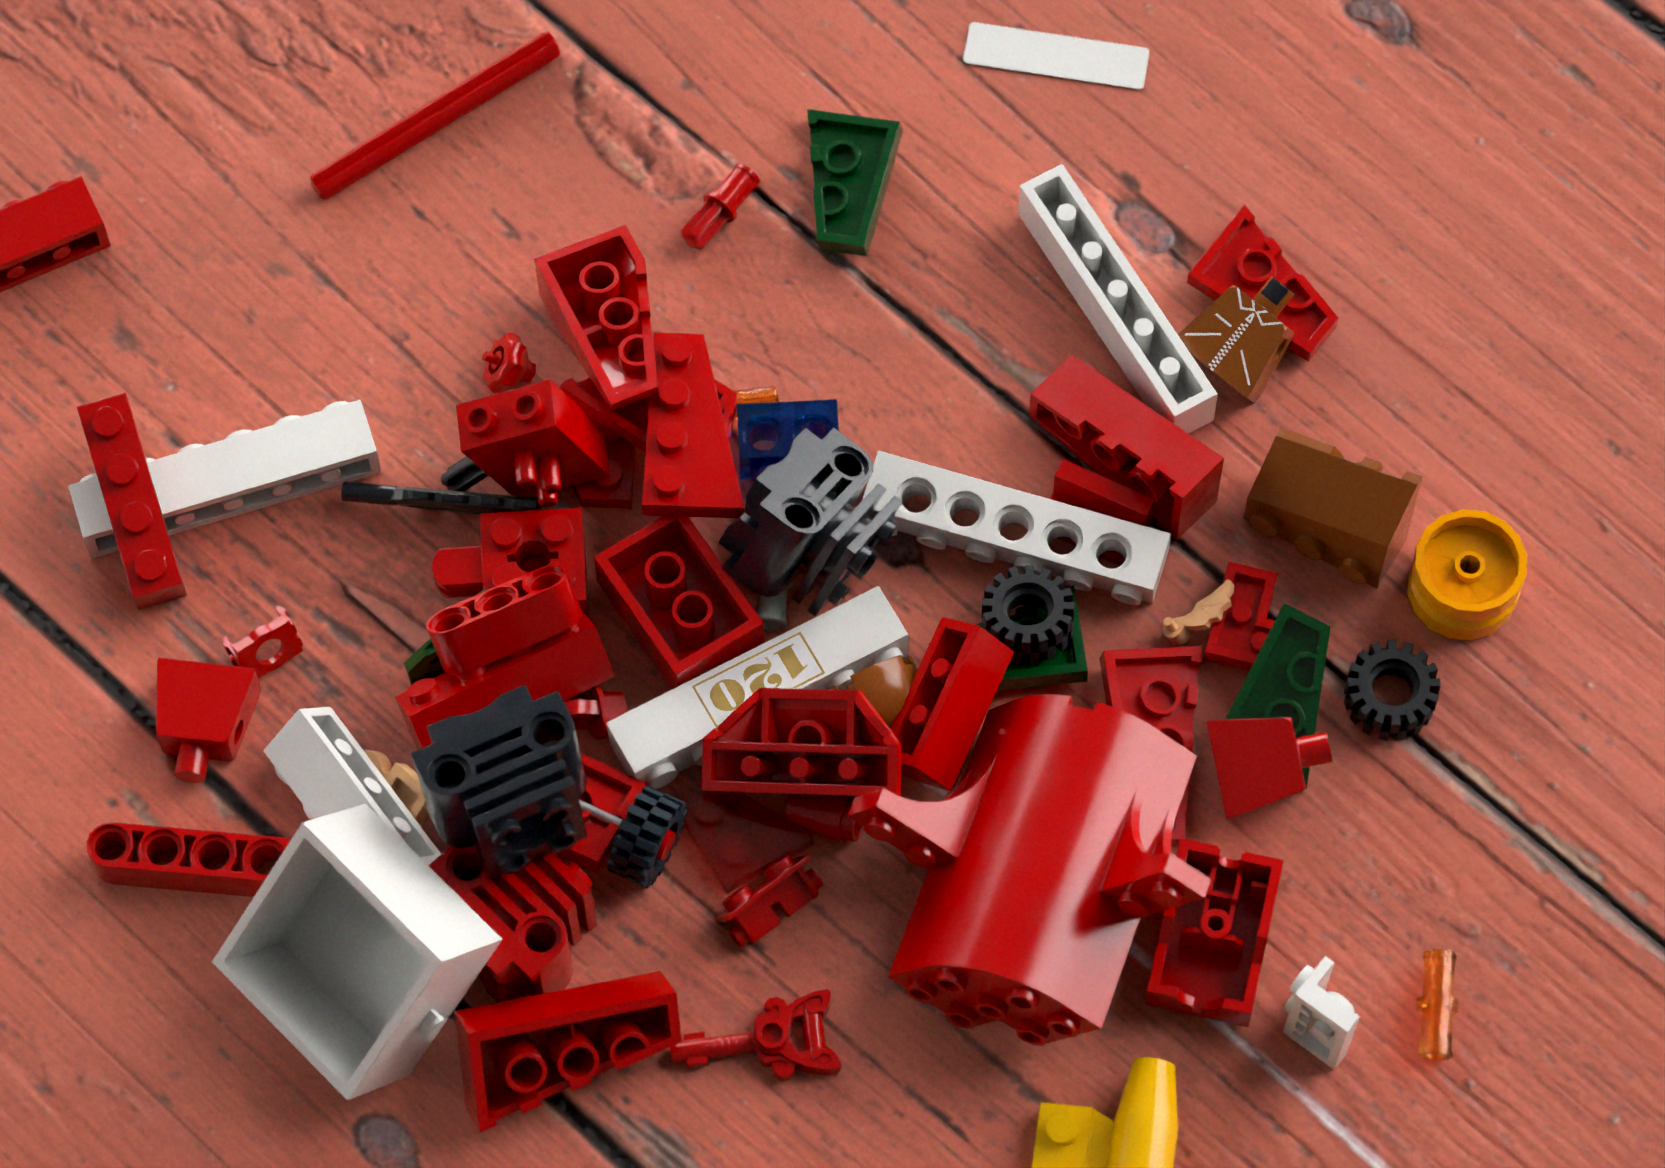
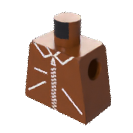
M1272 276L1253 299L1233 285L1185 327L1178 336L1194 357L1247 399L1256 403L1293 338L1294 332L1276 317L1295 294Z

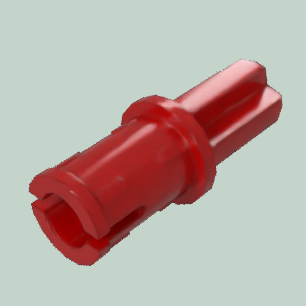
M737 163L731 173L714 192L708 191L703 196L704 204L681 229L680 235L688 246L698 250L703 249L726 222H733L737 218L736 210L760 184L759 177L752 169L744 164Z

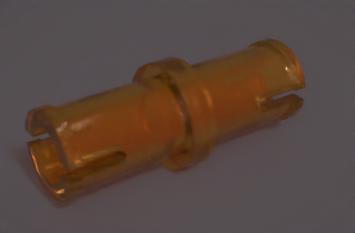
M1430 949L1423 952L1422 995L1416 999V1009L1421 1012L1420 1049L1418 1050V1056L1427 1060L1444 1061L1453 1058V1014L1459 1011V1000L1454 997L1457 954L1450 950Z

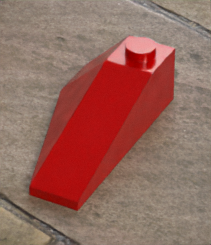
M626 224L535 258L539 295L559 333L610 409L615 410L659 393L646 264Z

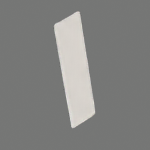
M972 22L969 26L963 61L968 64L1142 89L1144 87L1150 51L1144 47Z

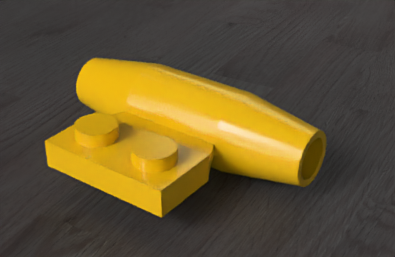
M1141 1057L1134 1059L1114 1121L1093 1107L1041 1102L1032 1168H1173L1178 1135L1175 1065L1158 1058Z

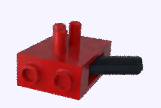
M551 379L456 405L460 448L466 457L450 466L441 475V484L446 486L448 490L465 492L490 476L511 496L532 497L537 495L539 505L552 507L558 503V492L562 488L610 476L604 430Z

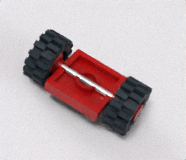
M581 753L587 783L585 791L579 798L587 837L577 841L572 848L556 854L595 872H598L609 854L608 871L644 888H649L650 885L656 882L657 875H661L665 862H668L672 855L673 846L677 845L679 840L678 834L683 830L685 823L683 820L687 816V803L649 785L647 787L645 782Z

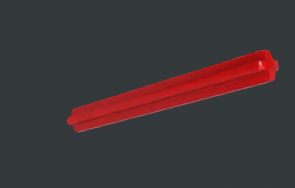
M541 33L311 174L310 181L313 189L322 199L330 198L559 57L561 53L558 42L551 33Z

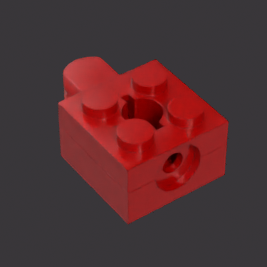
M582 507L480 514L481 545L442 548L438 550L433 558L431 568L436 589L445 598L473 597L483 590H489L538 568L548 565L562 566L566 569L581 610L589 618L586 541Z

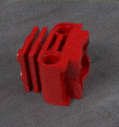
M474 845L467 848L449 846L428 865L502 938V941L478 974L484 983L486 991L497 1002L517 999L519 996L524 998L564 990L573 975L568 941L575 946L581 940L579 923L588 932L597 926L594 912L596 902L592 897L590 889L593 884L587 874L577 864L571 862L566 866L551 852L529 862L518 872L512 874L503 873L489 879L484 863L481 862Z

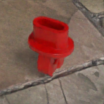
M600 686L591 688L588 700L579 699L564 702L573 719L575 731L589 729L590 734L598 740L606 739L608 735L607 722L628 712L623 691L603 692Z

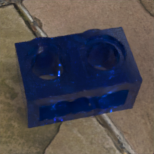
M837 399L737 404L740 480H752L754 482L769 465L782 461L788 455L789 447L793 440L805 428L821 440L833 428L839 431ZM759 441H770L775 444L773 448L768 450H758L753 447Z

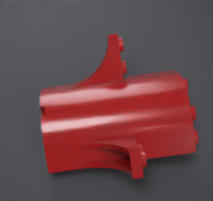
M1055 694L1026 696L988 710L964 774L954 788L937 802L915 801L881 788L854 798L847 815L862 825L864 831L870 837L892 844L903 851L906 859L911 863L929 868L888 978L904 987V992L910 998L919 1002L930 1003L946 1013V1019L958 1027L971 1029L975 1026L1000 1020L1016 1030L1017 1037L1022 1041L1036 1046H1043L1046 1043L1102 1029L1140 917L1204 899L1211 879L1171 854V839L1175 818L1197 755L1152 725L1127 712L1096 702L1094 710L1072 706L1073 700L1071 696Z

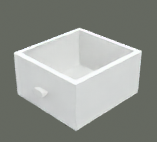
M364 803L302 822L212 963L348 1101L411 1074L498 947L502 938Z

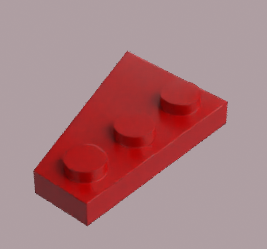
M1244 204L1188 273L1187 283L1214 301L1233 285L1253 299L1272 276L1295 294L1276 317L1294 332L1287 348L1309 362L1337 327L1339 317L1305 276L1297 274L1283 257L1281 247L1272 236L1268 238L1254 222L1255 216Z

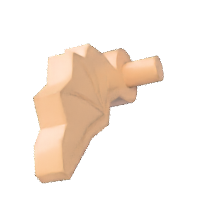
M1226 580L1211 595L1197 602L1193 611L1185 616L1176 618L1166 617L1163 620L1164 635L1173 645L1181 646L1189 640L1191 636L1190 630L1209 629L1212 623L1221 621L1223 612L1232 606L1230 597L1234 593V584L1230 580Z

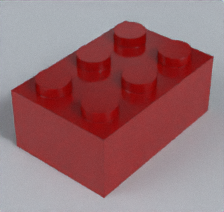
M662 516L594 556L597 582L671 689L765 643L763 621L732 577L722 569V563L689 517Z

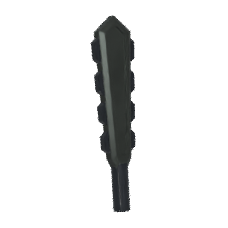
M348 481L343 482L341 489L342 501L479 515L483 513L572 508L567 503L560 501L552 507H543L538 504V498L398 487Z

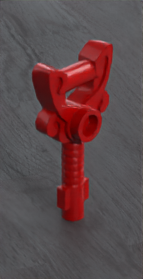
M824 989L811 992L797 998L788 1006L782 998H769L764 1004V1014L758 1015L754 1020L753 1032L705 1038L704 1032L683 1034L684 1041L670 1047L672 1064L687 1062V1068L708 1066V1059L756 1053L759 1063L764 1067L772 1066L773 1075L780 1081L792 1078L795 1075L796 1069L810 1074L835 1075L842 1069L841 1061L837 1054L826 1045L823 1018L831 1005V991ZM802 1021L806 1051L797 1050L789 1038L794 1022Z

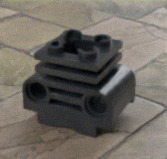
M805 428L791 443L788 455L782 461L769 465L755 479L746 495V504L743 511L745 513L733 521L720 538L718 543L732 553V556L724 563L722 569L754 593L773 597L781 594L807 567L809 570L791 599L800 604L818 583L824 580V585L807 610L816 617L829 601L835 606L840 604L850 591L849 587L845 584L853 575L861 580L871 569L878 558L873 548L879 539L886 543L897 529L899 524L892 520L903 501L894 496L874 519L870 520V515L887 489L878 483L856 508L853 507V504L874 471L873 462L869 455L835 428L822 440Z
M526 685L500 695L494 702L479 711L465 715L450 716L427 726L432 744L410 753L424 795L426 810L439 836L446 844L452 847L467 848L475 845L477 854L481 862L484 863L489 879L503 873L512 874L518 872L529 862L551 852L566 851L572 848L577 841L587 837L579 798L585 791L587 780L574 722L559 691L533 701Z

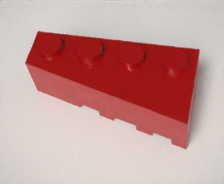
M1071 355L1031 393L1029 416L1097 474L1154 498L1155 504L1152 521L1165 532L1171 533V537L1176 541L1217 502L1224 457L1111 382L1093 365L1085 364Z
M661 971L454 1011L466 1110L480 1133L497 1126V1120L520 1110L523 1114L541 1106V1100L567 1088H571L572 1091L592 1083L590 1078L614 1067L618 1070L623 1069L682 1042L677 992Z

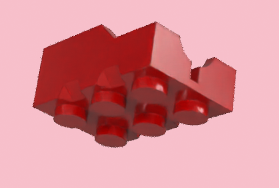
M1180 838L1176 857L1211 879L1204 899L1164 910L1145 1005L1249 1027L1284 860L1249 852L1242 854L1240 860L1228 859L1220 855L1221 849L1217 845Z

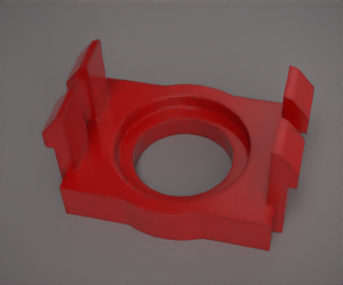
M274 607L279 616L278 618L254 629L248 636L232 645L226 636L224 637L223 646L233 666L255 668L257 677L260 678L266 673L278 669L286 661L303 651L302 640L297 634L296 627L290 620L284 607ZM271 639L281 641L280 649L276 655L267 660L257 659V651L264 642Z

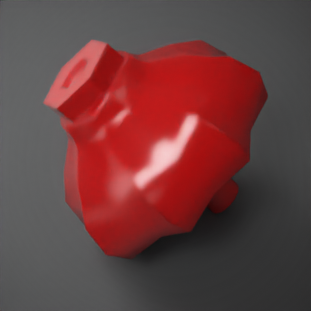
M514 332L506 333L501 339L495 340L492 350L490 352L485 351L482 355V360L485 361L482 379L487 383L492 393H502L518 383H530L536 373V364L528 359L526 346L522 344L520 337Z

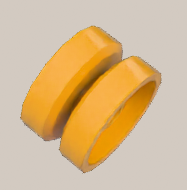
M1462 509L1441 515L1425 528L1420 537L1408 575L1407 595L1416 616L1430 630L1449 639L1471 641L1495 633L1509 621L1517 606L1520 592L1527 575V553L1522 540L1505 520L1485 511Z

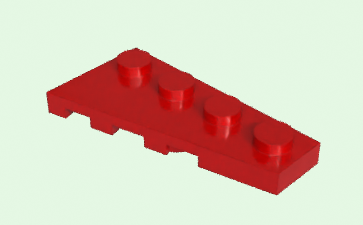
M654 332L653 343L659 393L649 396L642 497L643 515L740 518L745 513L743 512L745 508L704 334Z
M1203 646L1104 650L1099 660L1106 705L1120 709L1147 722L1192 752L1194 710L1197 706L1199 685H1197L1198 670L1202 659ZM1190 777L1175 818L1171 847H1178L1180 838H1184Z

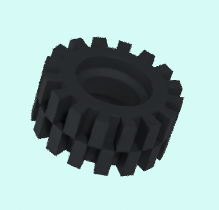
M1025 565V574L1019 575L1016 566L1008 569L1007 580L999 573L994 577L993 586L987 585L984 590V598H982V628L1014 651L1012 663L1021 665L1022 656H1030V665L1039 664L1040 654H1044L1047 661L1055 658L1056 648L1063 652L1067 647L1068 638L1071 639L1073 634L1074 602L1070 587L1065 589V580L1059 575L1051 581V570L1043 568L1040 575H1035L1034 566ZM1034 605L1045 610L1048 616L1045 621L1039 624L1021 625L1010 620L1008 613L1017 606Z
M1387 640L1386 648H1381L1379 641L1370 645L1369 653H1366L1363 649L1357 655L1355 663L1352 662L1344 689V694H1346L1344 700L1346 710L1352 709L1350 719L1355 725L1362 721L1364 723L1362 731L1369 736L1373 729L1380 731L1378 739L1388 740L1389 733H1395L1396 741L1406 738L1407 731L1409 730L1414 736L1421 731L1423 723L1426 725L1429 723L1435 711L1441 687L1440 678L1436 679L1438 669L1435 663L1427 665L1429 655L1423 650L1418 655L1413 654L1414 644L1405 642L1404 649L1396 648L1397 640ZM1383 675H1396L1408 682L1412 696L1402 705H1386L1375 697L1372 685L1376 679Z

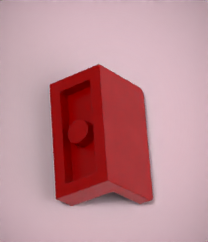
M1065 459L1062 460L1054 475L1053 493L1050 497L1051 500L1149 527L1152 521L1155 504L1154 498ZM1057 537V539L1069 543L1075 547L1077 546L1076 543L1068 537ZM1113 550L1105 551L1099 556L1118 566L1125 562L1124 556Z

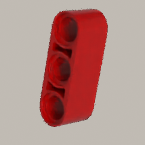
M548 565L440 610L429 618L426 623V629L443 670L447 674L461 675L574 627L582 618V610L566 569L559 565Z

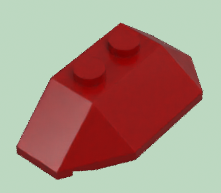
M759 688L717 728H714L703 738L702 791L862 796L885 788L901 796L902 744L861 690Z

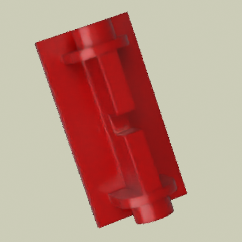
M786 854L774 861L763 871L767 879L751 890L746 884L725 898L722 904L726 910L714 919L716 922H728L731 920L734 927L728 932L739 947L744 946L746 943L754 945L760 938L781 923L770 906L777 902L786 916L790 917L812 899L818 897L817 890L824 884L813 869L806 873L802 869V866L811 860L808 855L792 859L789 854Z

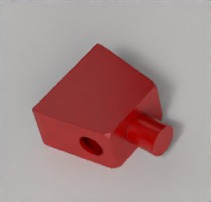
M158 657L156 735L163 753L178 756L174 773L177 779L189 783H202L205 781L209 759L230 762L236 758L260 696L261 687L255 668Z
M1291 717L1216 719L1206 721L1226 819L1305 790L1306 784L1302 768L1333 762L1327 732L1296 738Z

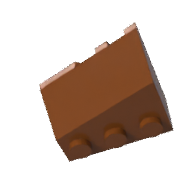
M1280 428L1247 497L1244 519L1249 521L1251 526L1259 533L1268 537L1278 536L1293 544L1296 550L1303 556L1311 560L1321 559L1337 567L1341 574L1350 581L1357 584L1367 583L1377 589L1406 542L1423 476L1408 471L1405 472L1402 479L1382 472V462L1364 457L1362 462L1354 463L1345 460L1341 452L1333 445Z

